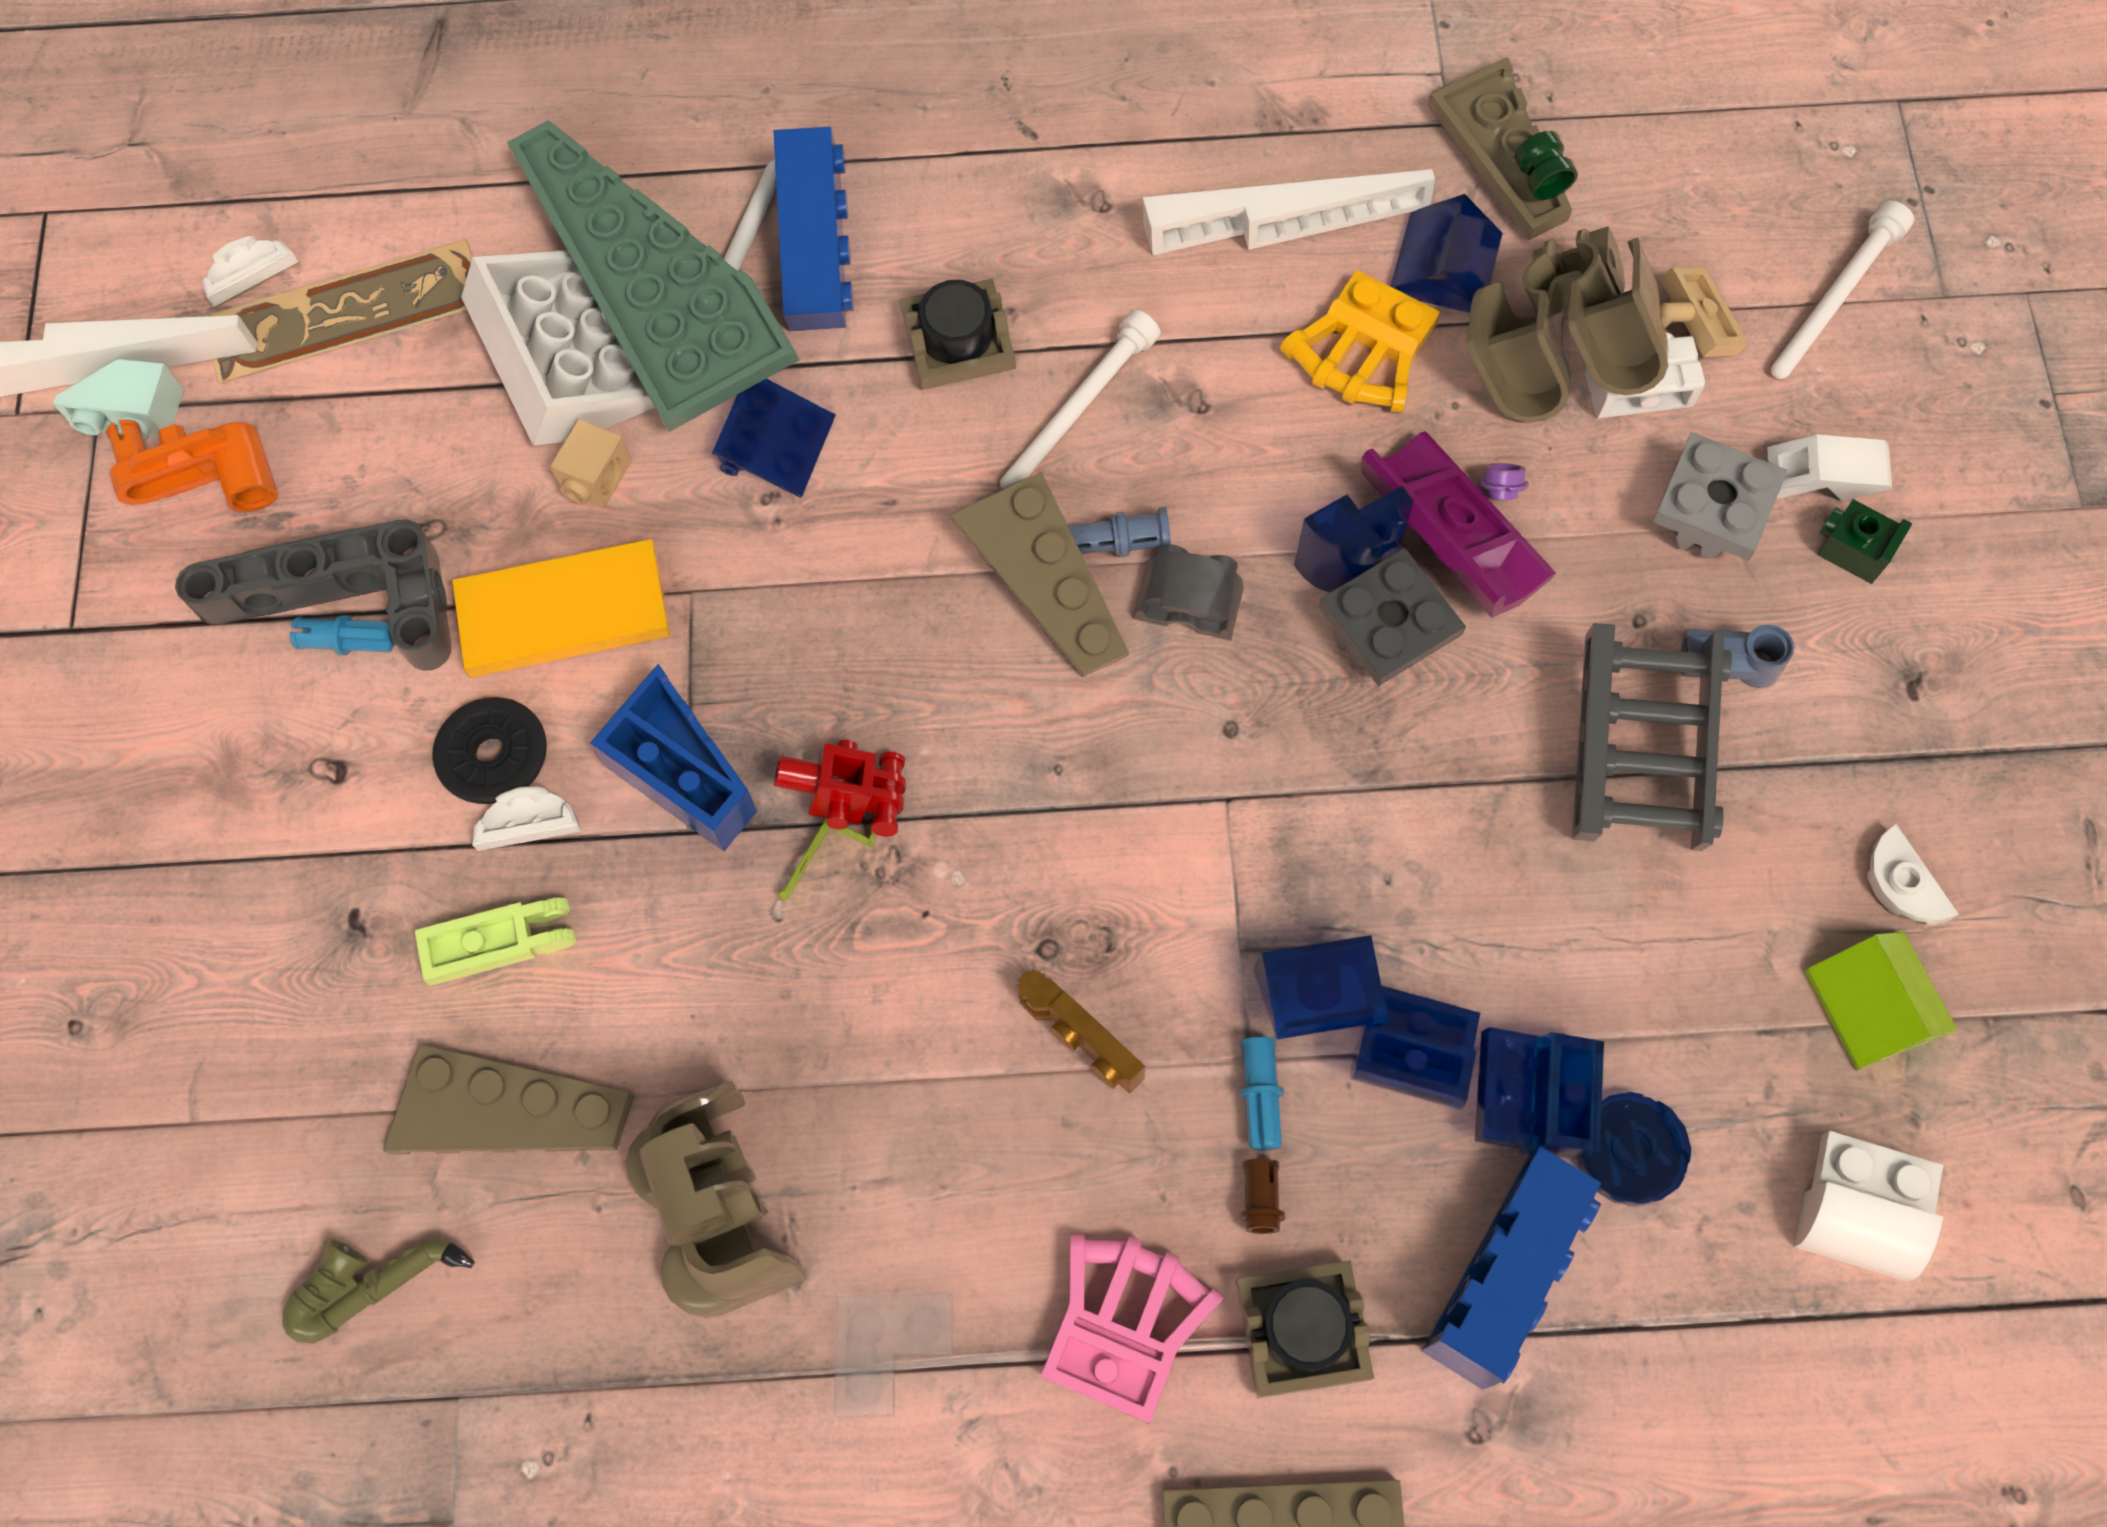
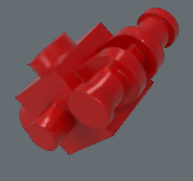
M840 740L837 745L825 743L817 763L780 755L775 772L774 786L811 794L808 815L827 818V825L830 828L841 830L845 829L848 823L860 825L865 812L876 814L871 826L873 833L883 837H890L898 832L896 818L904 809V797L902 795L906 790V779L901 775L902 769L905 766V757L897 752L881 754L879 757L881 769L875 768V753L857 750V744L851 740Z

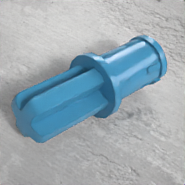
M339 615L335 620L296 617L291 623L292 628L303 629V632H290V640L295 649L335 650L338 655H348L351 651L389 653L395 645L390 634L388 622L352 621L347 615Z
M1252 1037L1243 1039L1240 1042L1245 1088L1241 1089L1239 1094L1240 1098L1246 1100L1248 1144L1251 1149L1257 1151L1275 1150L1280 1148L1282 1144L1279 1097L1284 1095V1088L1278 1086L1275 1055L1276 1040L1270 1037Z

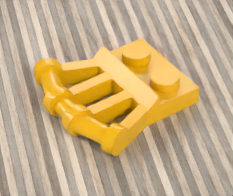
M1356 270L1338 298L1332 302L1328 313L1304 330L1292 332L1282 342L1280 351L1288 359H1295L1313 378V385L1323 390L1327 386L1343 394L1342 400L1352 405L1356 402L1389 406L1390 412L1403 413L1410 365L1437 325L1441 312ZM1335 331L1342 334L1329 356L1324 360L1311 348ZM1358 342L1372 351L1357 374L1355 373L1351 377L1338 369L1355 343ZM1386 357L1397 362L1393 387L1369 384Z

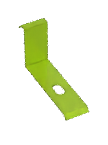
M827 818L824 820L783 891L778 892L782 901L789 899L830 827L827 825ZM847 827L841 830L833 829L870 848H873L876 842L873 832L867 838ZM807 859V861H806V863L804 864L802 870L800 871V869H801L803 863H804L805 860Z

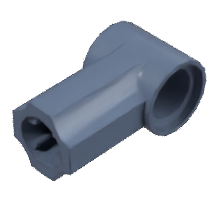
M1769 624L1761 625L1751 632L1686 629L1682 636L1680 650L1682 652L1702 653V644L1713 632L1724 633V649L1730 650L1732 655L1729 679H1740L1750 687L1764 688L1777 681L1792 658L1795 646L1792 637L1787 631L1779 626ZM1754 652L1766 653L1773 662L1763 661ZM1683 673V677H1700V674Z

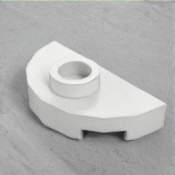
M246 236L229 242L214 253L212 257L214 263L208 271L207 277L203 278L202 284L207 299L215 307L298 263V260L293 252L281 241L256 240L254 236Z
M518 787L495 798L497 802L486 810L482 820H477L474 826L473 847L477 851L582 832L576 813L560 796L548 792L543 787Z
M1897 824L1874 842L1867 878L1875 897L1890 913L1896 916L1901 914L1913 921L1924 922L1925 925H1936L1950 921L1959 915Z

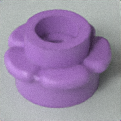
M1510 463L1486 464L1484 478L1479 479V485L1488 489L1487 496L1500 500L1517 499L1518 491L1525 490L1529 486V482L1525 481L1526 468Z

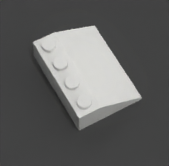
M568 250L472 258L461 298L533 446L565 442L578 419L606 429L655 408Z

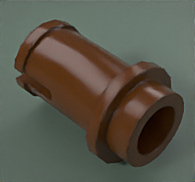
M1267 1158L1246 1160L1243 1162L1245 1210L1240 1212V1220L1246 1222V1231L1249 1233H1277L1280 1231V1222L1285 1220V1212L1279 1210V1162L1277 1160L1270 1161Z

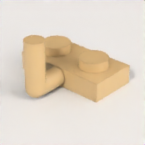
M1672 267L1660 279L1670 302L1660 306V320L1664 329L1671 322H1684L1690 335L1694 338L1696 349L1701 352L1703 357L1736 356L1749 344L1705 267Z

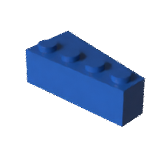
M831 126L773 130L783 316L789 331L846 328V311H854L852 283L851 281L845 282L844 265H851L849 236L843 235L842 219H848L846 189L841 190V174L846 173L843 144H835Z
M1541 1146L1532 1152L1526 1159L1421 1351L1482 1390L1498 1383L1504 1384L1517 1365L1521 1355L1519 1350L1528 1332L1531 1333L1535 1329L1546 1310L1548 1302L1544 1299L1553 1281H1560L1574 1257L1575 1252L1569 1248L1578 1230L1584 1233L1593 1222L1601 1203L1596 1201L1594 1197L1601 1182Z

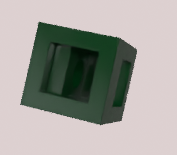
M1852 499L1845 510L1835 507L1825 521L1819 533L1826 536L1827 539L1817 555L1862 580L1873 584L1891 562L1912 523L1905 519L1898 523Z

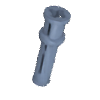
M1158 507L1157 513L1126 516L1124 512H1116V515H1111V520L1068 525L1081 554L1115 551V555L1126 557L1129 556L1130 551L1160 548L1162 545L1171 544L1166 507Z

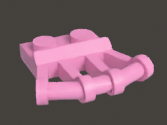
M1071 1234L1070 1304L1041 1378L1150 1424L1178 1349L1225 1298L1215 1288L1211 1291L1205 1288L1178 1262L1179 1256L1166 1252L1164 1257L1141 1247L1142 1241L1130 1236L1127 1241L1085 1240V1234ZM1085 1263L1118 1264L1099 1314L1096 1315L1084 1310ZM1132 1269L1156 1278L1136 1331L1112 1322ZM1170 1285L1194 1310L1162 1343L1150 1338V1334Z

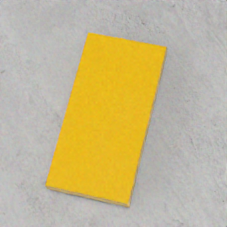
M652 539L452 580L463 666L469 678L671 637L657 551Z

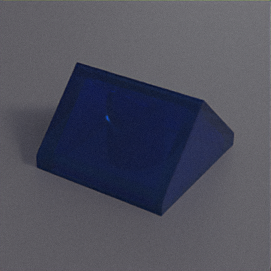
M1466 194L1413 211L1409 216L1390 287L1421 302L1470 313L1472 299L1476 291L1490 285L1503 233Z
M1371 935L1262 952L1254 964V974L1277 1040L1388 1022L1387 1009Z

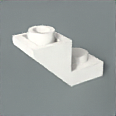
M1816 434L1767 447L1768 462L1787 469L1777 499L1826 487L1841 501L1892 490L1889 444L1885 440Z

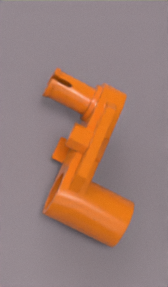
M119 420L123 434H119L117 425L114 422L106 429L117 461L111 468L109 475L115 495L123 503L131 505L145 504L183 493L216 480H220L228 507L234 511L253 512L270 506L278 497L276 485L257 428L252 424L233 422L213 429L207 428L187 436L183 426L174 424L160 429L158 437L161 445L147 450L138 422L134 420Z

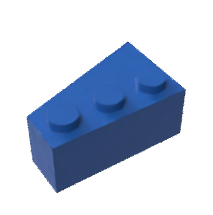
M659 664L655 666L590 742L606 768L724 852L757 812L748 789L698 722L692 710L681 698Z

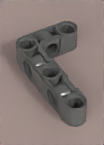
M408 519L348 529L194 563L182 570L176 579L175 589L177 595L203 622L210 625H221L258 616L272 615L387 590L389 607L385 608V611L388 614L390 634L393 642L408 662L416 669L430 671L441 667L451 654L447 598L441 576L439 557L422 528L416 522ZM416 547L411 553L403 555L407 549ZM315 568L309 575L304 576L306 572ZM212 591L207 597H204L208 592ZM429 635L423 643L414 645L419 637Z

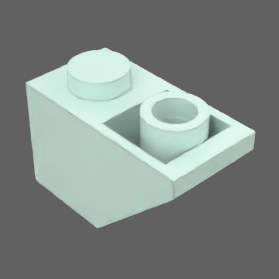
M116 359L57 394L53 405L67 419L69 425L81 433L99 435L100 432H106L107 427L114 422L117 425L119 434H123L119 420H134L140 425L142 439L146 440L147 437L159 438L158 433L160 429L173 425L184 388L163 363Z

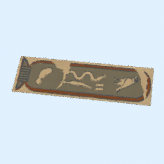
M467 239L202 316L239 315L257 341L256 352L213 359L218 384L467 311L461 298L472 261Z

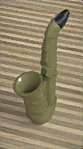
M437 1237L422 1242L419 1247L405 1249L402 1252V1256L387 1261L385 1268H375L364 1275V1279L357 1281L354 1276L359 1270L365 1268L369 1261L344 1243L327 1238L324 1243V1253L317 1268L290 1294L283 1309L282 1326L286 1334L296 1342L315 1343L329 1337L331 1334H335L341 1325L370 1304L378 1303L433 1263L441 1261L450 1267L472 1268L475 1261L455 1243Z

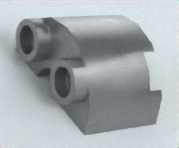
M1165 544L1160 546L1158 555L1151 558L1146 566L1133 619L1166 627L1171 623H1182L1194 628L1198 634L1231 641L1244 590L1242 578L1236 573L1238 563L1224 555H1212L1208 558L1188 553L1186 549L1178 545Z

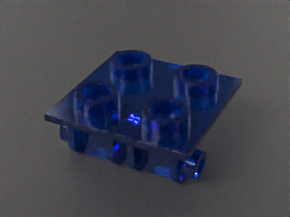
M766 378L737 394L712 454L718 456L721 462L719 468L727 475L737 476L739 471L746 470L801 498L836 414Z

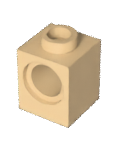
M578 419L550 468L560 486V492L565 497L578 504H586L588 501L605 508L631 464L632 458L621 435Z

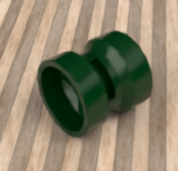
M1543 131L1529 137L1520 144L1514 155L1521 172L1529 175L1528 186L1534 198L1538 200H1548L1564 193L1575 183L1578 177L1572 160L1568 157H1563L1564 145L1558 133L1554 131Z

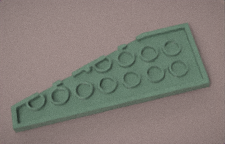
M547 120L507 142L669 432L799 361L794 348L751 277L740 269L737 271L723 259L719 252L710 245L705 246L692 236L683 224L638 189L633 190L608 166L604 167L588 154L584 147L552 122Z

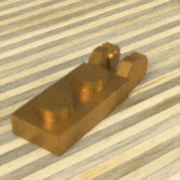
M1033 969L1032 971L1027 970L1025 974H1021L1022 977L1018 979L1017 989H1019V998H1021L1020 1004H1023L1024 1009L1027 1008L1028 1013L1035 1020L1051 1019L1055 1024L1050 1029L1062 1044L1071 1051H1075L1080 1047L1094 1060L1090 1067L1107 1086L1114 1089L1119 1084L1131 1094L1145 1079V1065L1066 991H1063L1051 978H1046L1045 973L1042 974L1040 970L1034 971Z

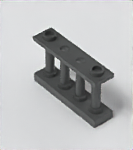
M1593 623L1585 635L1572 840L1594 842L1603 834V828H1610L1611 823L1692 830L1691 850L1703 851L1713 844L1714 838H1720L1724 820L1723 807L1715 806L1722 681L1727 682L1729 679L1732 663L1731 651L1724 649V633L1713 632L1702 644V653L1623 647L1622 641H1614L1615 624ZM1621 668L1700 674L1699 705L1620 698L1619 693L1611 692L1612 672L1619 673ZM1618 719L1698 726L1696 757L1617 750L1615 744H1608L1609 724H1616ZM1614 771L1695 778L1693 809L1613 802V797L1605 796L1606 776H1613Z

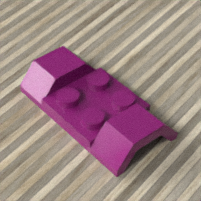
M1426 431L1419 433L1401 450L1391 456L1381 458L1373 448L1367 450L1362 456L1361 473L1391 507L1396 508L1402 514L1405 523L1415 529L1430 545L1436 557L1454 573L1460 572L1458 581L1491 618L1520 606L1556 574L1550 565Z

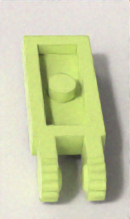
M554 897L526 905L519 902L415 930L423 981L432 986L536 958L535 954H550L574 946L576 944L574 930L560 928L532 936L529 923H545L568 915L570 913L568 899Z

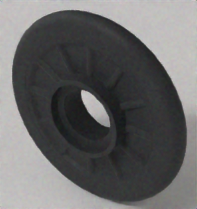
M500 697L475 700L456 710L441 726L433 746L435 772L442 785L456 797L476 804L496 803L495 798L500 794L518 787H529L536 779L546 757L547 740L545 731L537 716L519 702ZM489 739L502 741L503 750L495 760L483 762L477 759V750L484 741Z

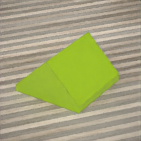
M1904 931L1874 935L1804 971L1856 1071L1958 1030Z

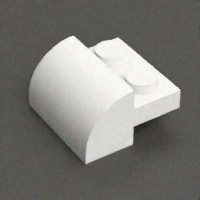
M1833 1131L1822 1134L1812 1189L1804 1192L1794 1247L1906 1282L1916 1279L1923 1272L1934 1252L1942 1226L1943 1216L1936 1215L1935 1213L1943 1165Z

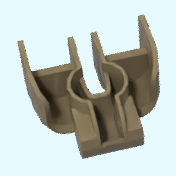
M1609 226L1589 232L1586 228L1577 231V248L1565 252L1560 250L1558 244L1553 239L1544 242L1543 248L1534 250L1533 260L1525 269L1522 281L1524 289L1537 313L1536 320H1519L1511 311L1500 283L1490 284L1476 291L1470 310L1467 348L1495 404L1503 414L1518 421L1539 422L1556 416L1566 406L1570 392L1571 375L1568 361L1562 351V330L1564 314L1569 313L1568 325L1572 337L1591 377L1599 387L1614 394H1641L1654 388L1664 378L1668 368L1669 347L1667 334L1660 320L1659 290L1655 275L1638 237L1628 241L1633 256L1632 289L1624 292L1625 279L1622 260Z
M733 1081L719 1084L680 1099L659 1110L650 1122L649 1127L642 1131L631 1144L626 1159L629 1183L638 1196L654 1208H657L670 1245L664 1254L660 1268L662 1287L670 1301L690 1315L704 1318L726 1314L807 1280L804 1270L790 1256L779 1254L766 1248L758 1251L754 1250L746 1224L768 1214L767 1206L758 1195H751L747 1184L755 1181L756 1175L753 1168L745 1160L732 1130L715 1136L710 1121L739 1109L746 1104L743 1095Z

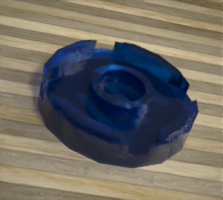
M1626 1092L1610 1095L1588 1110L1577 1128L1574 1150L1579 1169L1601 1182L1597 1191L1599 1194L1613 1203L1638 1207L1657 1203L1680 1187L1685 1178L1684 1175L1687 1172L1688 1163H1690L1692 1148L1686 1127L1672 1108L1659 1100L1656 1102L1649 1097H1644V1094Z

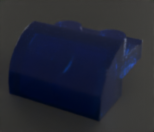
M1403 486L1360 510L1348 494L1304 518L1294 566L1310 584L1331 593L1400 551V544L1404 531L1408 526L1407 522L1414 500Z
M1373 983L1368 995L1359 1040L1354 1050L1350 1079L1462 1110L1468 1099L1476 1050H1474L1480 1012Z
M1492 1027L1481 1031L1475 1141L1519 1149V1154L1530 1155L1539 1146L1559 1158L1586 1157L1600 1153L1604 1041L1550 1032L1544 1036H1537Z

